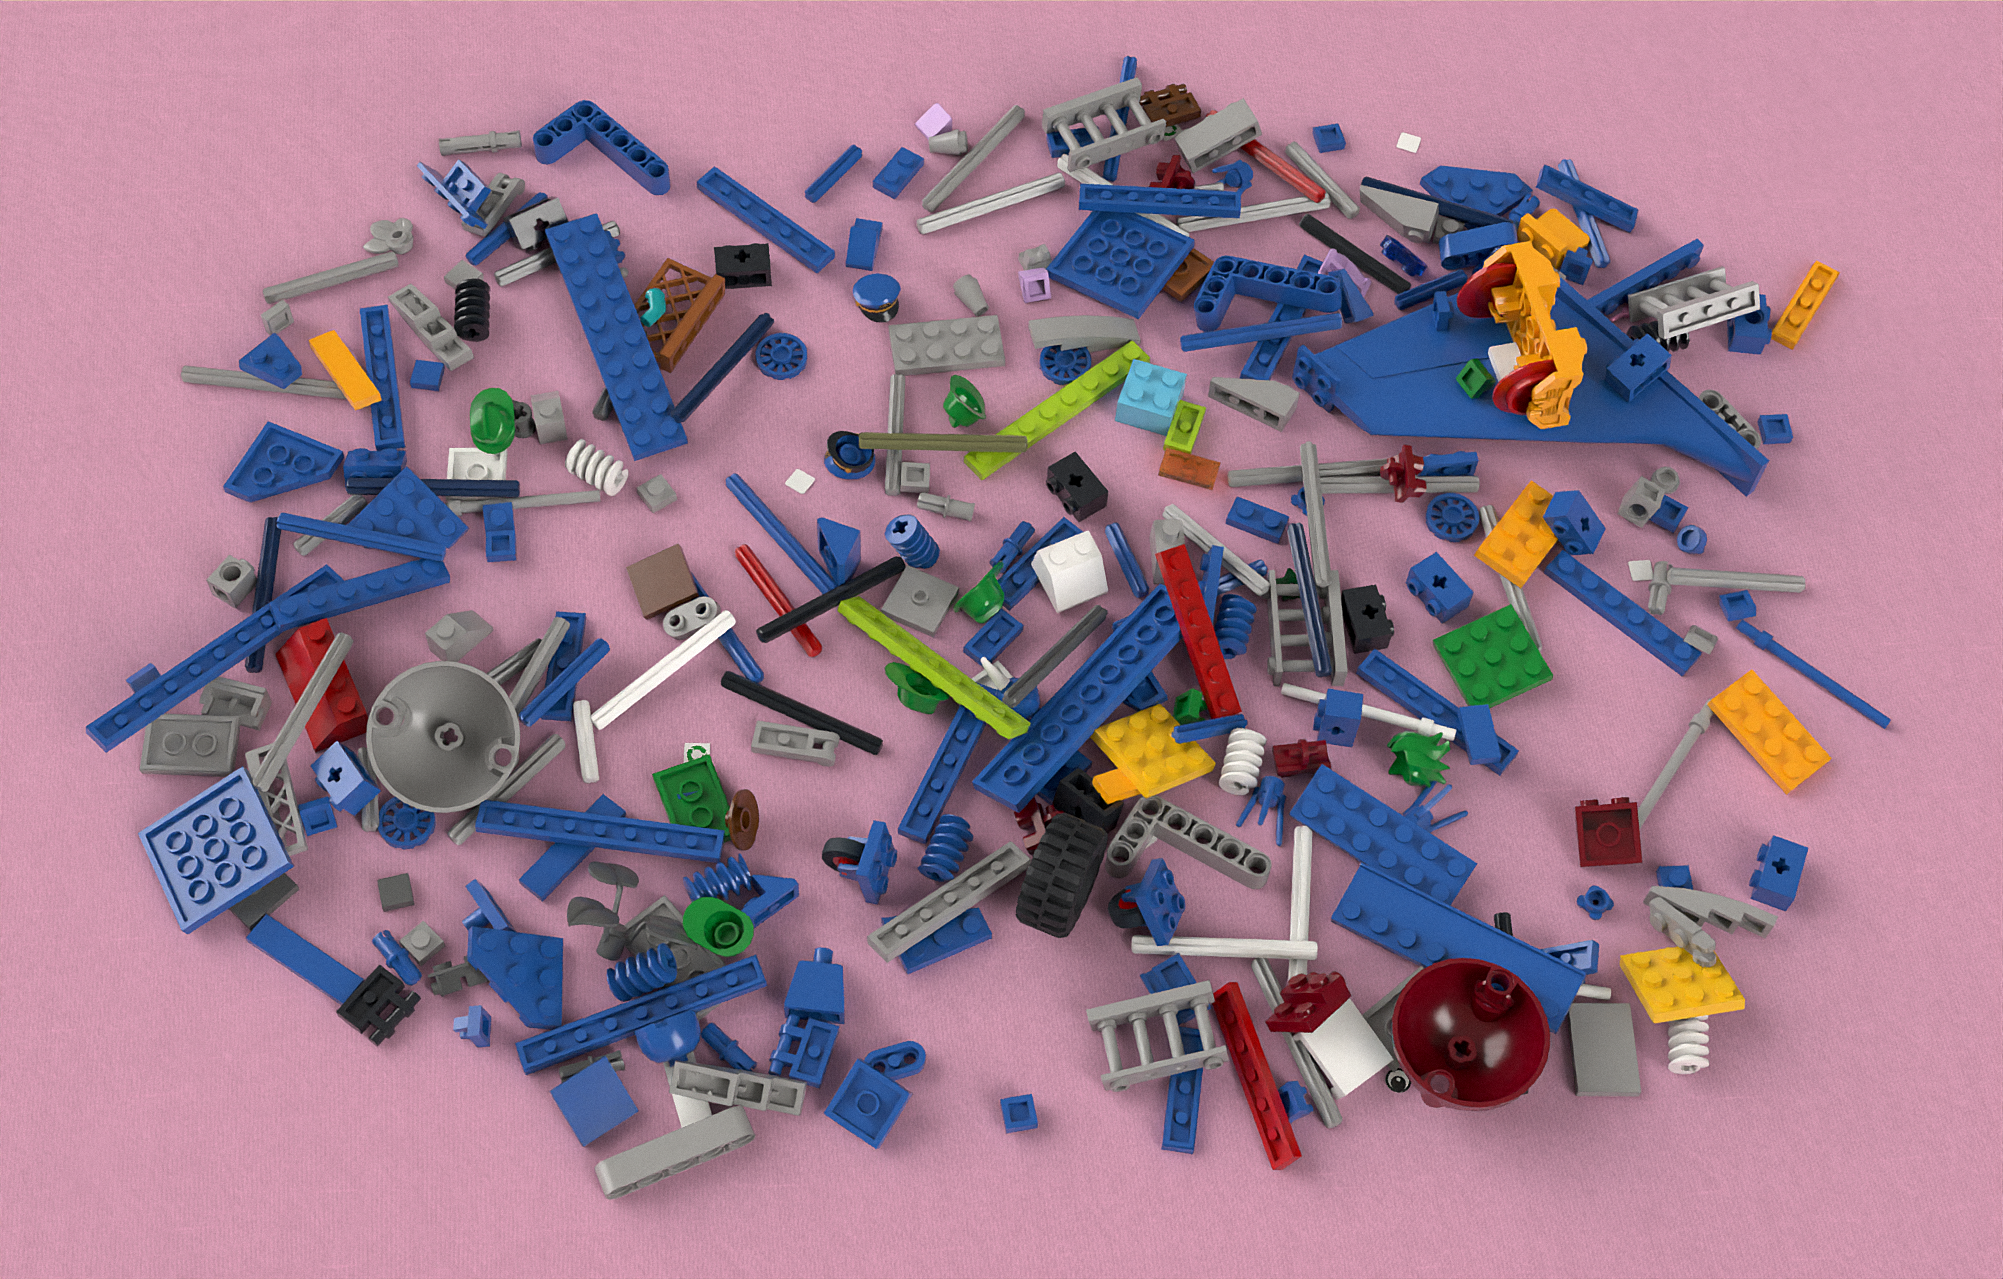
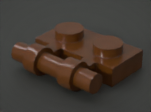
M1184 83L1180 85L1170 84L1165 89L1156 92L1154 90L1146 91L1140 97L1139 103L1143 106V110L1150 121L1155 122L1164 119L1166 127L1201 117V108L1192 93H1187V87Z

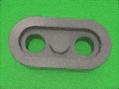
M706 596L699 597L671 610L664 618V630L674 639H686L721 613V608L712 598ZM706 607L705 613L700 614L701 608ZM680 619V623L674 626V622Z

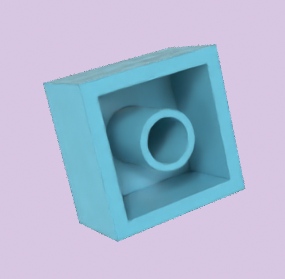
M1133 359L1117 402L1115 421L1167 436L1179 400L1182 399L1187 374Z

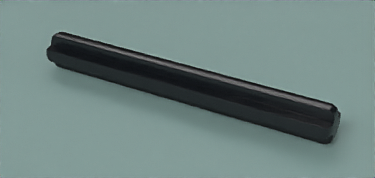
M1306 214L1301 218L1300 228L1331 249H1336L1337 253L1346 256L1357 267L1395 293L1400 294L1411 289L1412 285L1410 282L1312 215Z

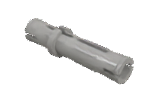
M519 130L504 133L490 131L489 134L439 138L441 156L490 150L494 153L500 149L522 147Z

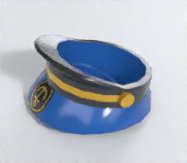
M875 273L860 278L854 284L852 291L856 300V306L860 308L868 319L874 322H888L896 316L899 309L897 297L901 287L895 278L887 274Z
M837 431L832 433L827 439L824 464L827 470L836 477L859 479L865 477L873 470L875 466L874 449L859 448L858 433Z

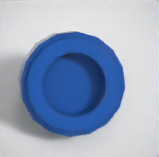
M1688 525L1682 528L1677 537L1679 549L1693 555L1704 552L1707 543L1705 531L1695 525Z

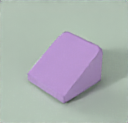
M936 103L915 123V126L929 140V137L952 131V118L939 103Z
M1045 268L1018 272L1024 303L1051 299L1049 274Z

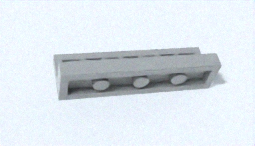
M273 743L245 753L252 779ZM286 759L280 768L281 774L277 773L276 778L284 782V786L278 796L275 795L273 783L268 791L261 792L258 790L289 856L308 850ZM281 804L290 807V813L284 823L281 821L278 809ZM287 830L296 834L298 843L287 847L285 838Z

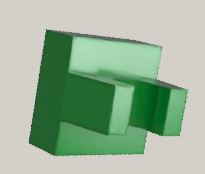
M1478 358L1470 359L1455 378L1471 399L1479 398L1483 392L1491 389L1496 382Z
M1192 688L1175 697L1172 716L1180 725L1206 720L1199 716V712L1207 710L1205 701L1201 699L1202 692Z

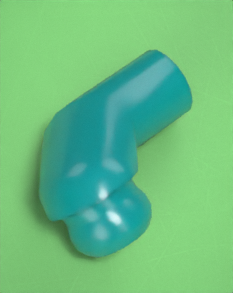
M658 288L649 289L645 294L650 308L640 317V320L646 327H651L666 312L665 294Z

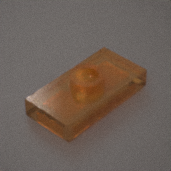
M1166 448L1158 476L1213 490L1221 462Z

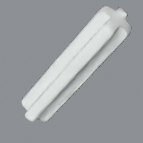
M587 700L575 701L573 709L582 778L585 783L597 782L599 780L593 727L590 718V705Z

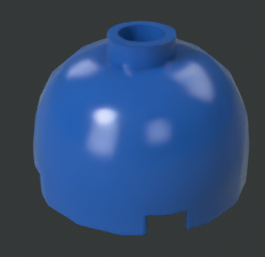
M692 1010L671 1016L657 1024H650L634 1033L642 1053L650 1061L655 1063L668 1062L670 1067H674L676 1060L688 1061L687 1055L694 1051L700 1042L701 1031L695 1011Z

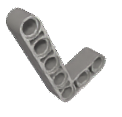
M1157 795L1147 799L1142 796L1137 801L1108 847L1105 861V869L1110 876L1124 878L1131 873L1150 840L1155 836L1251 889L1264 887L1272 867L1271 860L1265 853ZM1152 810L1156 814L1146 815L1143 811ZM1177 824L1180 825L1182 829L1175 830L1172 829L1169 825ZM1136 833L1140 835L1141 838L1133 839L1129 837L1128 834ZM1203 838L1206 839L1209 843L1200 844L1196 841V839ZM1231 853L1236 858L1228 859L1223 854ZM1123 857L1126 862L1118 863L1113 858ZM1250 868H1259L1263 873H1253Z

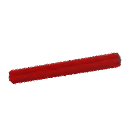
M747 544L737 547L735 549L736 558L777 614L782 616L794 610L795 608L751 548ZM806 623L791 630V633L809 657L813 658L822 652V644Z

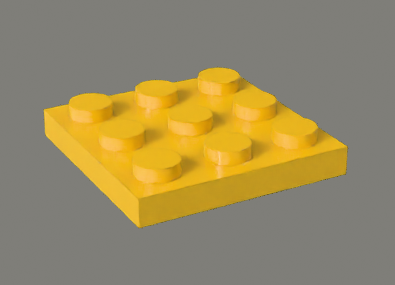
M1161 704L1095 729L1090 737L1146 799L1212 772L1216 764L1196 741L1181 744L1175 742L1171 733L1174 732V727L1180 724Z
M1678 946L1620 955L1619 965L1653 1024L1743 1010L1745 1007V998L1717 954L1716 964L1707 968L1695 963L1693 955Z

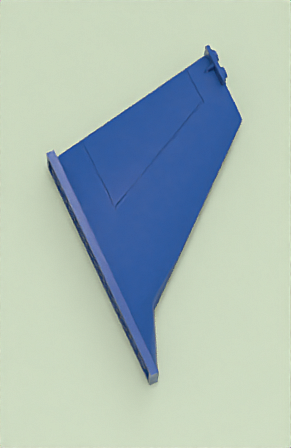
M1561 277L1560 287L1557 288L1555 294V305H1552L1550 312L1551 319L1555 322L1556 331L1561 328L1577 327L1580 337L1584 338L1587 344V353L1582 361V372L1584 375L1581 383L1573 389L1568 408L1571 416L1568 425L1540 429L1528 420L1527 415L1504 412L1495 406L1492 395L1499 382L1488 351L1490 347L1514 342L1506 322L1496 324L1494 317L1472 318L1464 315L1457 306L1458 293L1447 297L1448 302H1452L1454 308L1453 319H1449L1447 330L1436 331L1432 314L1433 304L1315 355L1305 345L1298 348L1292 375L1296 386L1304 389L1313 398L1316 405L1323 407L1328 413L1333 411L1334 406H1336L1358 427L1370 435L1570 443L1661 444L1714 468L1746 497L1755 490L1770 461L1667 370L1628 403L1605 381L1608 362L1615 356H1622L1633 340ZM1478 358L1496 382L1491 389L1483 392L1479 398L1471 399L1455 378L1470 359Z

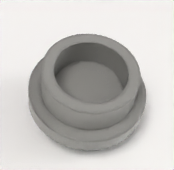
M1662 467L1656 470L1651 477V482L1665 489L1664 494L1675 492L1680 484L1678 473L1670 467Z

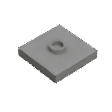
M907 565L883 605L881 612L892 620L934 637L957 597L959 587Z

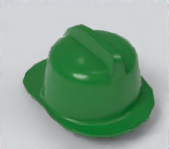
M955 374L951 376L950 391L943 403V408L949 415L951 426L953 428L959 425L969 427L979 419H986L984 400L977 388L960 375Z
M500 388L482 390L475 396L470 407V432L473 443L479 450L487 454H497L505 451L511 445L515 436L513 401L509 394Z
M1002 561L997 563L976 587L956 603L953 611L956 613L963 610L979 624H983L998 613L1004 602V592L996 577L1004 563Z
M896 662L888 663L885 666L887 677L898 686L897 696L900 702L911 710L930 715L935 712L940 701L950 698L949 694L935 687L929 679L921 673L912 670L910 666Z
M701 897L693 901L686 908L683 915V928L687 936L696 944L720 956H736L743 952L751 944L754 936V925L749 916L714 897Z

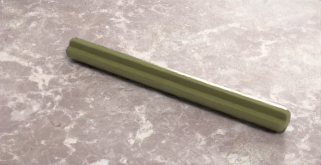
M859 433V448L1026 452L1027 437L1014 435Z

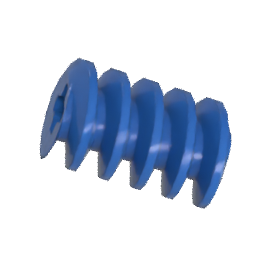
M910 514L900 515L889 522L885 530L886 540L909 566L926 569L932 567L937 562L940 554L939 546L915 516Z
M1224 594L1222 596L1217 622L1214 626L1224 659H1233L1236 655H1243L1247 652L1245 644L1249 642L1248 634L1252 631L1250 625L1254 622L1253 615L1257 611L1253 603L1236 594Z
M951 814L941 816L940 824L935 828V834L931 837L930 845L925 850L926 855L921 858V865L917 867L922 875L945 883L955 878L952 873H957L960 869L956 862L961 863L964 861V855L961 852H967L969 845L966 842H971L974 839L973 834L968 831L970 825L966 820Z
M740 853L738 854V862L733 857L727 859V867L722 862L716 863V873L712 868L706 867L704 869L705 878L698 871L693 873V882L688 877L682 878L691 902L701 897L717 898V895H721L728 901L729 890H732L737 896L740 895V885H743L748 891L752 890L751 875Z
M665 943L659 944L657 949L649 948L647 954L640 952L637 954L636 959L628 957L626 963L623 961L617 962L615 970L608 968L606 974L607 982L611 992L618 1000L623 1002L630 1001L633 997H639L643 993L651 992L654 988H660L664 984L674 982L677 976V963L674 954Z

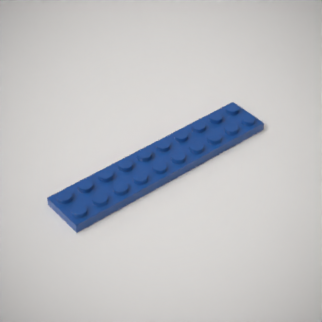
M595 213L545 229L548 242L634 461L688 444L682 424L675 422V419L671 417V411L675 406L598 214Z
M1160 583L1029 721L1031 724L1027 733L1013 738L972 781L975 790L1019 813L1094 733V730L1099 728L1183 638L1165 585Z

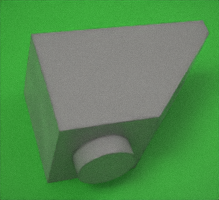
M554 391L531 395L539 444L568 440L559 392Z
M470 610L446 614L425 632L430 651L441 661L458 662L493 631V627L476 612Z

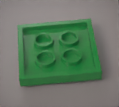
M1511 604L1433 639L1435 650L1468 706L1488 704L1490 709L1553 680V673Z

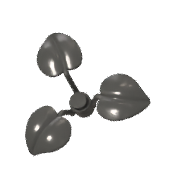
M593 861L589 864L588 871L593 878L606 884L616 885L617 891L613 909L611 911L605 908L601 902L591 898L574 897L567 908V922L569 927L574 925L604 927L596 949L598 955L612 961L619 960L624 946L631 947L633 940L644 929L654 937L697 950L698 944L687 936L683 923L669 917L651 916L649 921H642L628 936L626 933L627 928L619 923L620 919L617 914L623 886L636 888L639 883L637 874L630 868L620 864Z

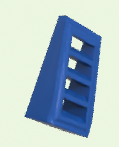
M1345 268L1328 272L1329 276L1336 277L1340 281L1343 301L1340 311L1345 323H1355L1374 316L1370 306Z

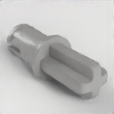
M922 492L918 498L917 508L943 514V518H946L947 515L971 521L975 503L950 499V495L945 498Z
M1667 561L1655 563L1653 581L1649 583L1648 589L1651 593L1648 609L1652 615H1662L1665 612L1667 595L1672 590L1671 585L1667 582V571L1673 565L1671 563L1668 565Z

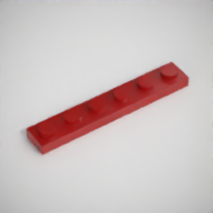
M1185 544L1156 553L1155 556L1211 719L1242 712Z
M1228 982L1213 993L1215 1002L1212 1005L1272 1170H1283L1302 1157L1238 982Z

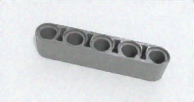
M735 1106L607 1158L595 1166V1172L606 1199H617L745 1146L755 1139V1133L743 1106Z

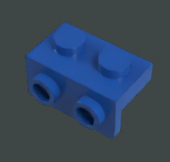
M358 448L349 451L343 465L345 488L349 478H395L406 466V451H398L394 448H387L382 451H369L365 448Z

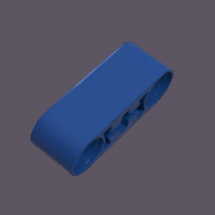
M1502 222L1441 237L1438 242L1441 266L1446 270H1457L1484 264V261L1502 246L1518 243L1516 226L1510 222Z

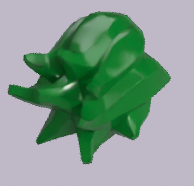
M1404 731L1394 735L1387 744V747L1391 748V752L1397 756L1388 770L1389 775H1402L1404 781L1410 786L1421 787L1425 785L1430 788L1429 781L1445 784L1446 780L1440 771L1448 770L1450 767L1440 762V760L1451 750L1450 742L1447 740L1442 745L1437 746L1443 736L1442 732L1430 737L1412 731Z

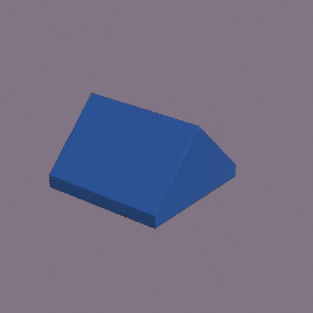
M823 517L818 518V550L832 579L840 586L853 578L861 561L860 530Z

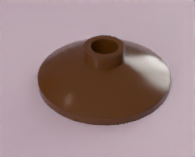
M748 789L737 791L725 816V824L729 829L731 840L734 846L741 851L749 850L753 846L759 827L758 804L754 794Z

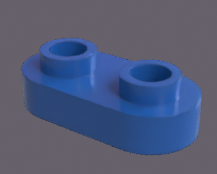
M905 1041L872 1051L865 1057L864 1061L874 1068L876 1066L884 1067L885 1071L882 1073L895 1081L918 1074L925 1066L926 1054L924 1048L919 1043ZM913 1057L916 1061L913 1064H907L904 1062V1059Z

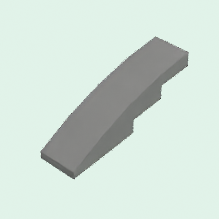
M409 284L388 296L389 301L405 322L450 371L474 358L471 348L457 336L455 329L441 317L438 307L415 286Z
M1090 315L1062 316L1029 320L1028 325L1035 349L1060 345L1061 351L1086 347L1090 353L1123 347L1132 340L1136 344L1141 342L1134 319Z
M1652 886L1643 901V904L1650 906L1649 902L1651 900L1661 897L1700 927L1707 922L1730 934H1733L1736 928L1740 926L1766 938L1778 918L1776 915L1744 902L1686 888Z
M676 1060L669 1093L727 1106L739 1105L762 1111L769 1109L799 1116L802 1112L807 1082L746 1070Z

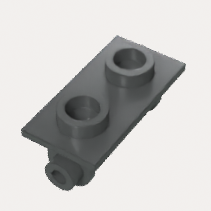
M467 956L463 957L465 963L452 966L451 961L433 966L434 973L428 974V978L435 976L437 981L431 984L434 996L441 994V997L462 990L461 977L466 976L469 987L489 982V980L479 968L475 970L467 961Z

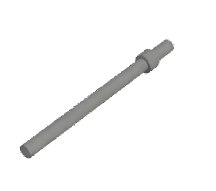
M600 490L464 502H461V499L449 500V503L445 504L457 516H462V513L482 512V505L512 502L513 509L601 502Z
M1711 698L1707 700L1700 713L1693 716L1689 723V730L1639 806V829L1699 735L1704 734L1710 725L1709 719L1714 712L1707 704Z

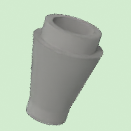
M957 129L929 137L930 153L937 152L961 156L962 153L968 152L966 131Z
M968 274L954 283V294L975 316H980L989 309L976 278Z

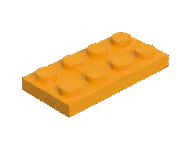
M1531 480L1483 541L1474 556L1513 584L1522 588L1558 540L1543 519L1553 495Z
M1753 669L1711 699L1707 704L1786 795L1832 759Z

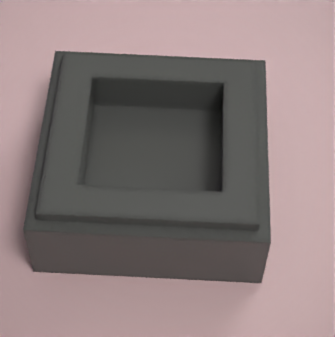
M408 873L377 880L384 912L415 905Z

